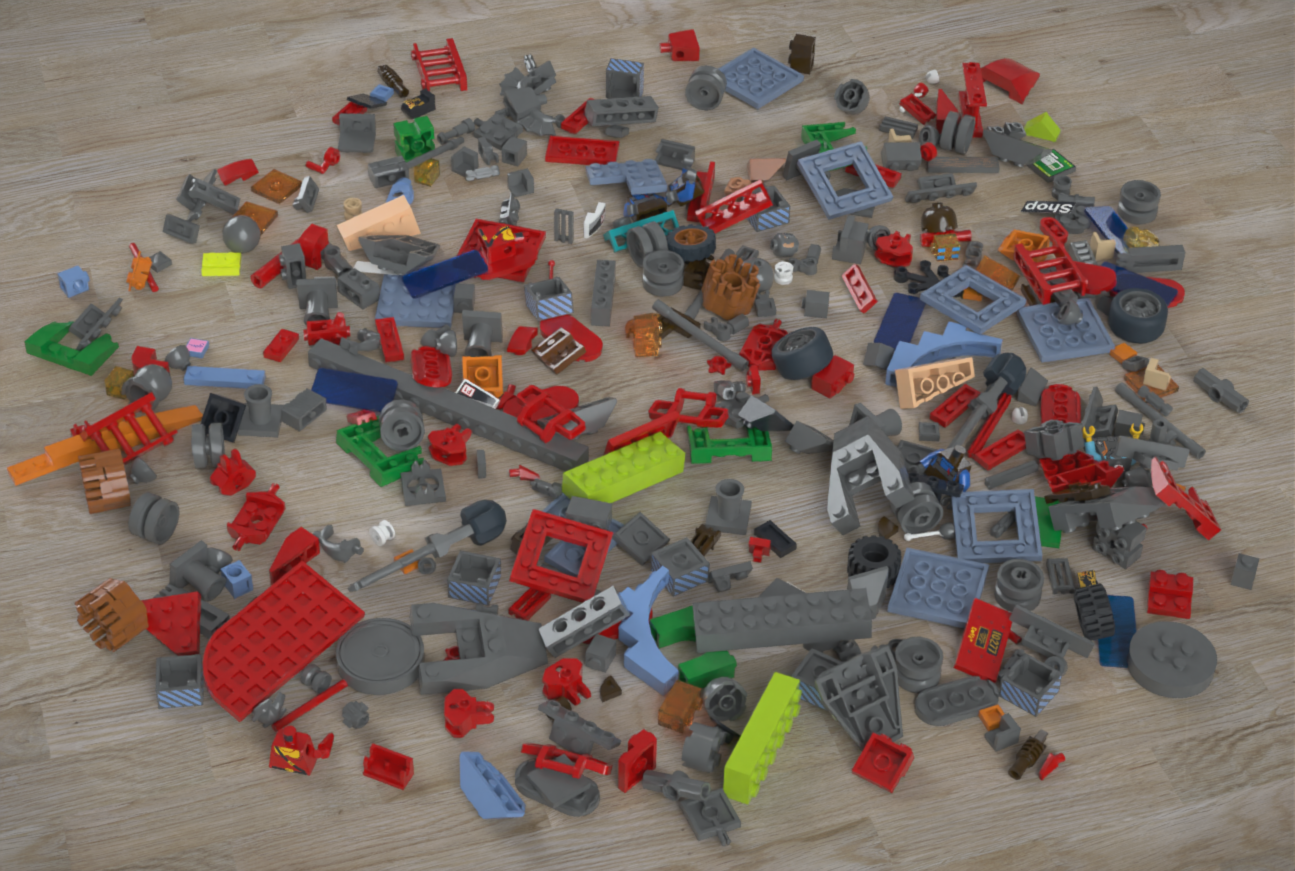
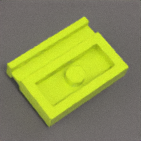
M203 253L202 276L240 275L241 253Z

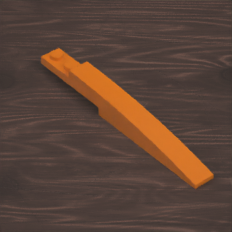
M196 405L155 413L167 433L199 422L203 417V414ZM146 415L135 418L149 440L160 437ZM122 421L118 423V428L131 447L142 444L128 422ZM105 430L102 432L101 437L110 450L120 449V451H124L111 431ZM79 434L44 447V454L7 467V471L17 486L79 462L78 456L99 453L101 450L95 441L89 439L84 442Z

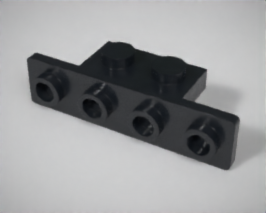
M907 472L910 483L923 482L928 484L939 503H941L942 494L960 497L964 490V485L956 481H945L935 476L928 477L919 475L916 472Z

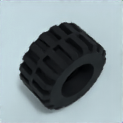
M871 535V537L863 536L862 539L858 538L855 540V543L851 544L849 549L848 577L887 566L889 568L887 588H889L890 585L896 583L901 565V550L898 549L896 543L893 544L892 540L885 539L883 536L876 537V535Z
M1099 583L1075 589L1074 601L1084 637L1093 641L1114 636L1115 623L1104 586Z

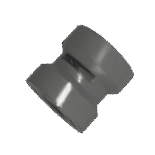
M1058 175L1054 178L1052 196L1058 200V194L1070 195L1071 178L1065 175Z
M310 664L303 670L300 679L306 686H312L315 692L322 693L330 686L332 676L326 671H321L317 665Z

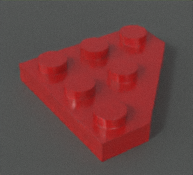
M198 591L141 600L147 609L146 614L149 625L146 629L177 656L200 654L201 594Z

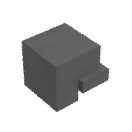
M848 215L843 231H838L836 246H833L832 260L861 265L867 247L869 224L855 221V216Z

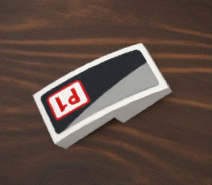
M598 202L595 213H587L584 222V238H589L602 226L606 218V203Z
M466 379L463 380L456 391L457 394L494 409L500 403L499 399Z

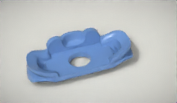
M408 178L398 179L393 184L386 203L398 198L393 195L401 192L410 205L414 200L411 180Z

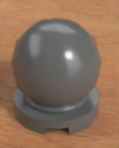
M154 364L145 365L138 369L134 377L129 378L123 384L122 394H126L130 401L128 404H131L152 392L156 398L152 404V410L154 411L159 402L167 398L172 389L170 373L162 366Z

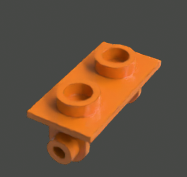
M139 251L137 258H133L131 265L133 272H129L126 283H129L128 291H131L132 287H135L137 290H142L145 287L148 277L146 274H149L152 266L151 258L140 257L141 251Z

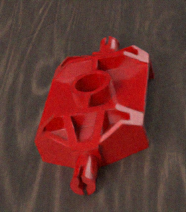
M775 319L773 325L770 326L759 323L753 327L739 353L740 356L749 361L748 367L757 366L759 371L776 370V365L772 358V349L777 341L788 334L786 330L780 329L782 324L780 319Z
M272 483L266 492L246 493V502L232 524L227 523L228 533L232 538L237 539L232 546L235 551H240L244 543L260 545L266 542L286 510L285 502L275 495L280 489L278 484Z

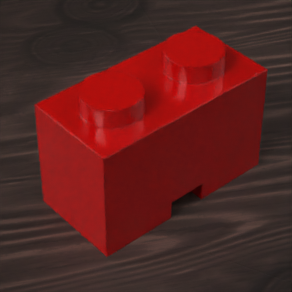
M834 355L826 368L812 375L811 389L831 399L834 395L840 393L844 386L853 381L855 376L854 364Z

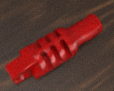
M952 229L945 230V232H927L920 234V244L922 247H938L939 245L941 247L944 245L948 246L949 244L951 246L957 242L971 241L972 234L971 230L954 231Z

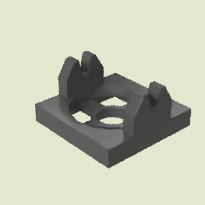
M423 460L421 466L418 464V461L412 464V472L401 473L405 506L446 502L441 468L430 469V464ZM432 478L435 481H437L438 484L430 485L425 481V479ZM412 480H419L416 486L408 487Z

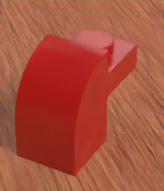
M311 224L302 233L298 243H300L304 255L305 266L319 270L322 267L321 251L329 244L328 229Z
M141 346L135 348L131 357L134 376L138 369L150 364L162 366L170 373L169 363L157 360L155 349Z

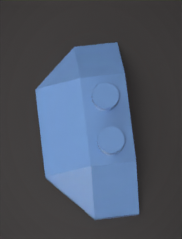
M461 752L460 788L476 808L478 814L483 819L523 817L526 805L504 775L491 763L484 760V756L479 752Z

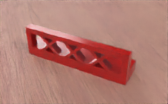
M710 161L708 172L697 171V176L702 181L705 192L690 201L687 221L700 222L695 212L709 205L715 179V162ZM707 213L702 215L704 220L706 219Z
M760 179L695 213L702 227L707 226L716 234L772 206L773 203ZM758 187L762 189L761 192L752 194L754 189ZM740 196L745 197L743 201L735 202L736 198ZM729 205L727 209L719 210L720 206ZM712 213L711 217L703 219L702 215Z

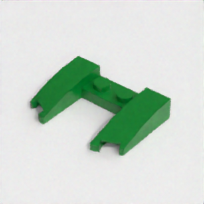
M845 122L802 125L801 138L804 144L818 140L821 143L819 153L834 149L830 142L856 134V128L844 129ZM846 165V166L839 167V168H836V169L844 168V167H847V166H850V165Z
M54 321L43 326L24 341L27 354L90 376L119 348V344L117 342L113 343L111 335L108 333L91 342L82 351L58 344L70 332L69 328L74 323L73 321L68 323H57Z
M376 416L377 420L369 419L370 422H362L360 425L353 424L337 430L336 444L347 454L353 452L370 469V477L380 487L400 479L403 472H412L411 466L415 461H418L419 465L423 463L424 458L418 459V455L422 454L421 446L387 457L372 443L381 438L379 416Z
M690 425L687 426L691 464L712 463V456L725 457L726 455H736L739 457L751 455L752 462L772 461V444L769 431H760L755 427L751 430L746 426L748 438L710 439L708 427L697 428L693 431Z

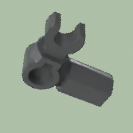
M811 244L806 259L789 258V263L793 265V272L800 271L806 275L816 274L821 253L820 245Z
M743 314L728 321L727 324L718 322L716 317H711L712 323L704 321L705 330L712 331L719 341H727L731 338V334L734 335L749 326L748 317Z
M714 381V392L725 400L734 399L736 392L746 391L745 383L742 381Z
M1157 419L1153 421L1148 441L1176 445L1173 439L1178 437V435L1173 430L1167 432V422L1163 419Z

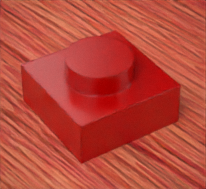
M757 366L749 367V375H746V385L750 387L752 395L760 394L761 378Z

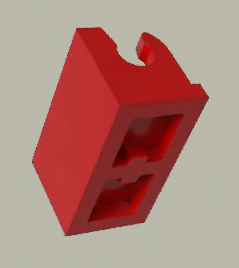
M373 743L370 746V757L365 756L363 760V775L404 790L414 775L413 758Z

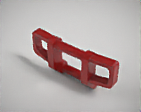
M529 385L517 394V402L524 407L517 418V423L533 431L544 443L551 441L556 432L572 440L586 430L585 421L572 410L565 409L551 399V395L535 385ZM530 394L537 395V397H535L530 402H527L524 399ZM548 405L559 414L551 419L543 430L530 419L532 414ZM571 420L578 425L573 430H567L563 427Z
M683 388L677 389L674 402L655 400L648 410L649 418L655 420L676 410L680 414L685 399L706 401L698 417L680 415L678 420L680 423L695 424L697 427L721 428L728 419L729 414L728 409L715 407L717 398L715 392L707 394L685 391ZM658 409H668L666 414L657 412ZM712 415L720 416L719 419H710Z
M523 743L521 753L537 755L536 768L551 769L572 775L573 778L580 779L585 769L603 775H610L613 767L612 764L593 758L592 755H580L558 749L552 744ZM565 754L571 762L576 764L571 766L550 759L558 758Z

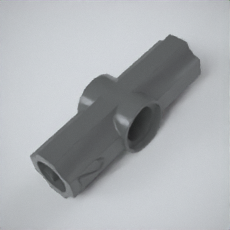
M329 242L321 251V258L324 260L325 267L333 270L338 277L353 269L341 255L338 246L332 245Z
M1204 368L1198 370L1194 376L1193 381L1208 391L1212 401L1216 403L1222 401L1239 414L1244 412L1248 406L1249 400L1234 390V385L1230 380H1220Z
M646 770L643 774V789L661 792L669 800L677 801L680 797L706 802L709 798L710 783L690 779L683 771L677 770L671 775Z

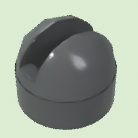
M424 557L419 561L418 569L422 574H432L436 570V562L432 558ZM424 564H431V568H424Z

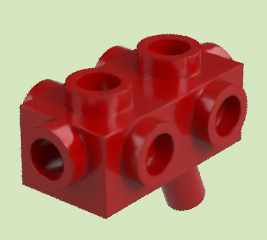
M338 312L335 319L306 321L307 329L303 330L304 341H308L309 346H314L320 339L340 345L342 337L346 339L351 337L350 326H346L342 312Z

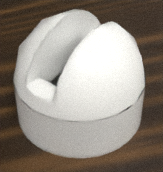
M936 69L926 74V80L930 84L940 82Z
M1023 407L1015 408L1012 412V421L1016 424L1027 422V410Z

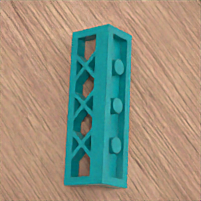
M674 210L609 230L603 236L605 241L610 240L614 252H618L628 248L627 232L631 228L642 227L644 224L654 221L661 224L659 226L664 231L665 236H667L672 230L664 228V223L672 221L674 228H679V224ZM615 238H625L624 245L618 247Z

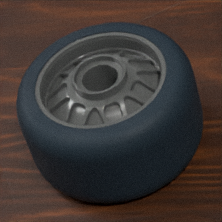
M1141 288L1127 289L1121 291L1113 298L1108 323L1112 332L1122 340L1137 344L1155 341L1163 334L1168 317V307L1162 297L1150 290Z
M805 327L795 330L777 341L772 349V358L783 378L800 380L810 377L827 367L833 358V349L826 333L821 328Z

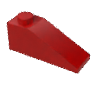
M938 89L936 129L939 131V134H942L948 113L950 111L958 113L957 108L942 89Z
M302 526L290 533L285 538L269 569L271 585L301 561L307 563L320 554L319 538Z

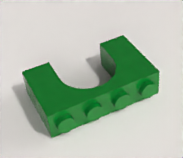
M693 605L650 619L651 635L659 649L681 641L696 642ZM728 651L706 652L700 657L678 664V680L688 694L705 688L715 678H734L737 662L735 657L730 655Z

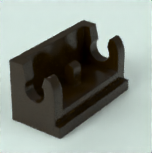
M710 255V257H705L703 260L698 261L697 259L689 262L684 270L683 286L701 290L710 266L706 259L712 261L714 256Z

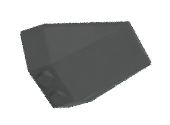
M365 235L359 237L358 240L371 264L378 265L377 268L381 270H394V273L397 275H405L415 271L431 261L440 249L439 244L409 235Z
M889 645L857 655L822 672L814 680L822 703L861 751H863L873 732L878 735H887L892 739V742L903 737L897 666Z

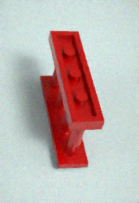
M453 38L446 39V46L444 48L419 51L417 44L413 43L411 59L412 61L415 60L418 68L422 90L426 88L430 91V87L454 83L459 85L460 91L467 90V75ZM438 55H445V56H447V57H445V58H438V59H431V60H424V61H422V58H423V57L438 56ZM445 64H448L449 66L451 65V67L432 70L425 69V67ZM446 74L454 75V77L429 80L428 78L431 76H439Z
M962 63L966 90L959 91L958 94L962 118L965 115L974 116L975 129L972 138H983V127L979 110L980 107H987L980 63Z
M1053 236L1052 246L1028 251L1022 243L1015 245L1014 261L1042 305L1050 304V298L1053 293L1076 288L1081 296H1085L1086 287H1088L1087 278L1082 275L1066 251L1063 242H1060L1057 236ZM1054 254L1056 257L1055 259L1037 263L1032 260V258ZM1061 265L1064 269L1046 274L1039 271L1040 269ZM1067 276L1071 280L1070 282L1052 286L1047 283L1049 280Z
M151 392L85 428L80 437L84 442L89 439L95 441L101 452L110 449L101 437L102 432L105 430L111 431L127 457L122 459L125 466L137 457L145 455L162 444L164 447L175 441L174 437L178 431L175 429L167 433L152 410V404L156 398ZM140 411L145 413L161 438L151 443L135 419V414ZM123 420L130 424L144 446L136 452L133 451L118 428V423Z

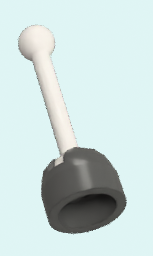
M952 522L942 524L938 531L912 535L906 533L904 539L911 541L913 538L940 535L944 539H954V526Z

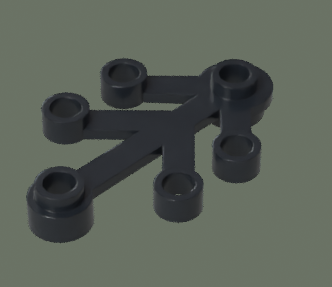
M927 260L921 261L919 267L920 271L924 272L927 277L910 273L904 266H899L894 271V280L898 283H905L908 279L922 283L910 282L908 284V292L910 294H917L940 282L931 270V262ZM938 266V276L943 279L950 276L948 274V266ZM964 290L953 296V298L960 297Z

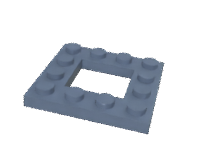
M862 141L798 159L797 165L828 220L893 200L892 193ZM853 164L866 189L838 197L824 172Z
M968 265L920 295L921 301L979 335L1026 304L1024 297ZM970 287L994 302L976 312L952 297Z
M1034 489L962 492L960 497L951 496L957 558L979 563H999L1012 559L1042 561ZM1015 511L1018 540L977 541L974 513Z

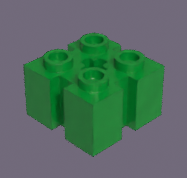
M428 116L414 118L412 123H408L407 120L393 123L394 136L397 139L394 140L395 152L397 156H403L405 162L435 149V144L432 139H435L434 127Z

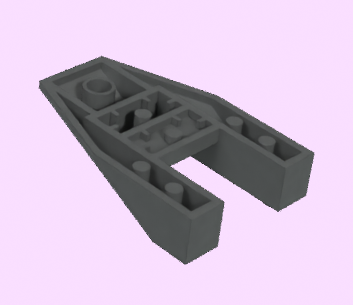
M870 416L834 433L827 510L831 524L842 535L861 527L852 495L880 481L882 482L885 496L896 508L915 499L902 453Z
M437 603L411 605L409 619L412 636L455 633L459 653L458 660L419 664L418 681L420 695L451 692L453 689H464L465 691L487 689L548 664L546 647L539 632V628L542 627L541 623Z

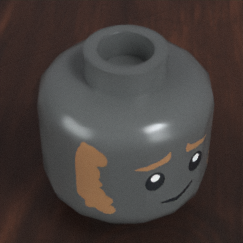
M777 233L770 241V248L777 257H792L798 251L799 241L791 233Z

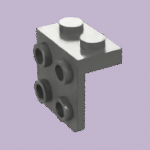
M340 113L338 150L346 153L373 152L376 137L375 114Z

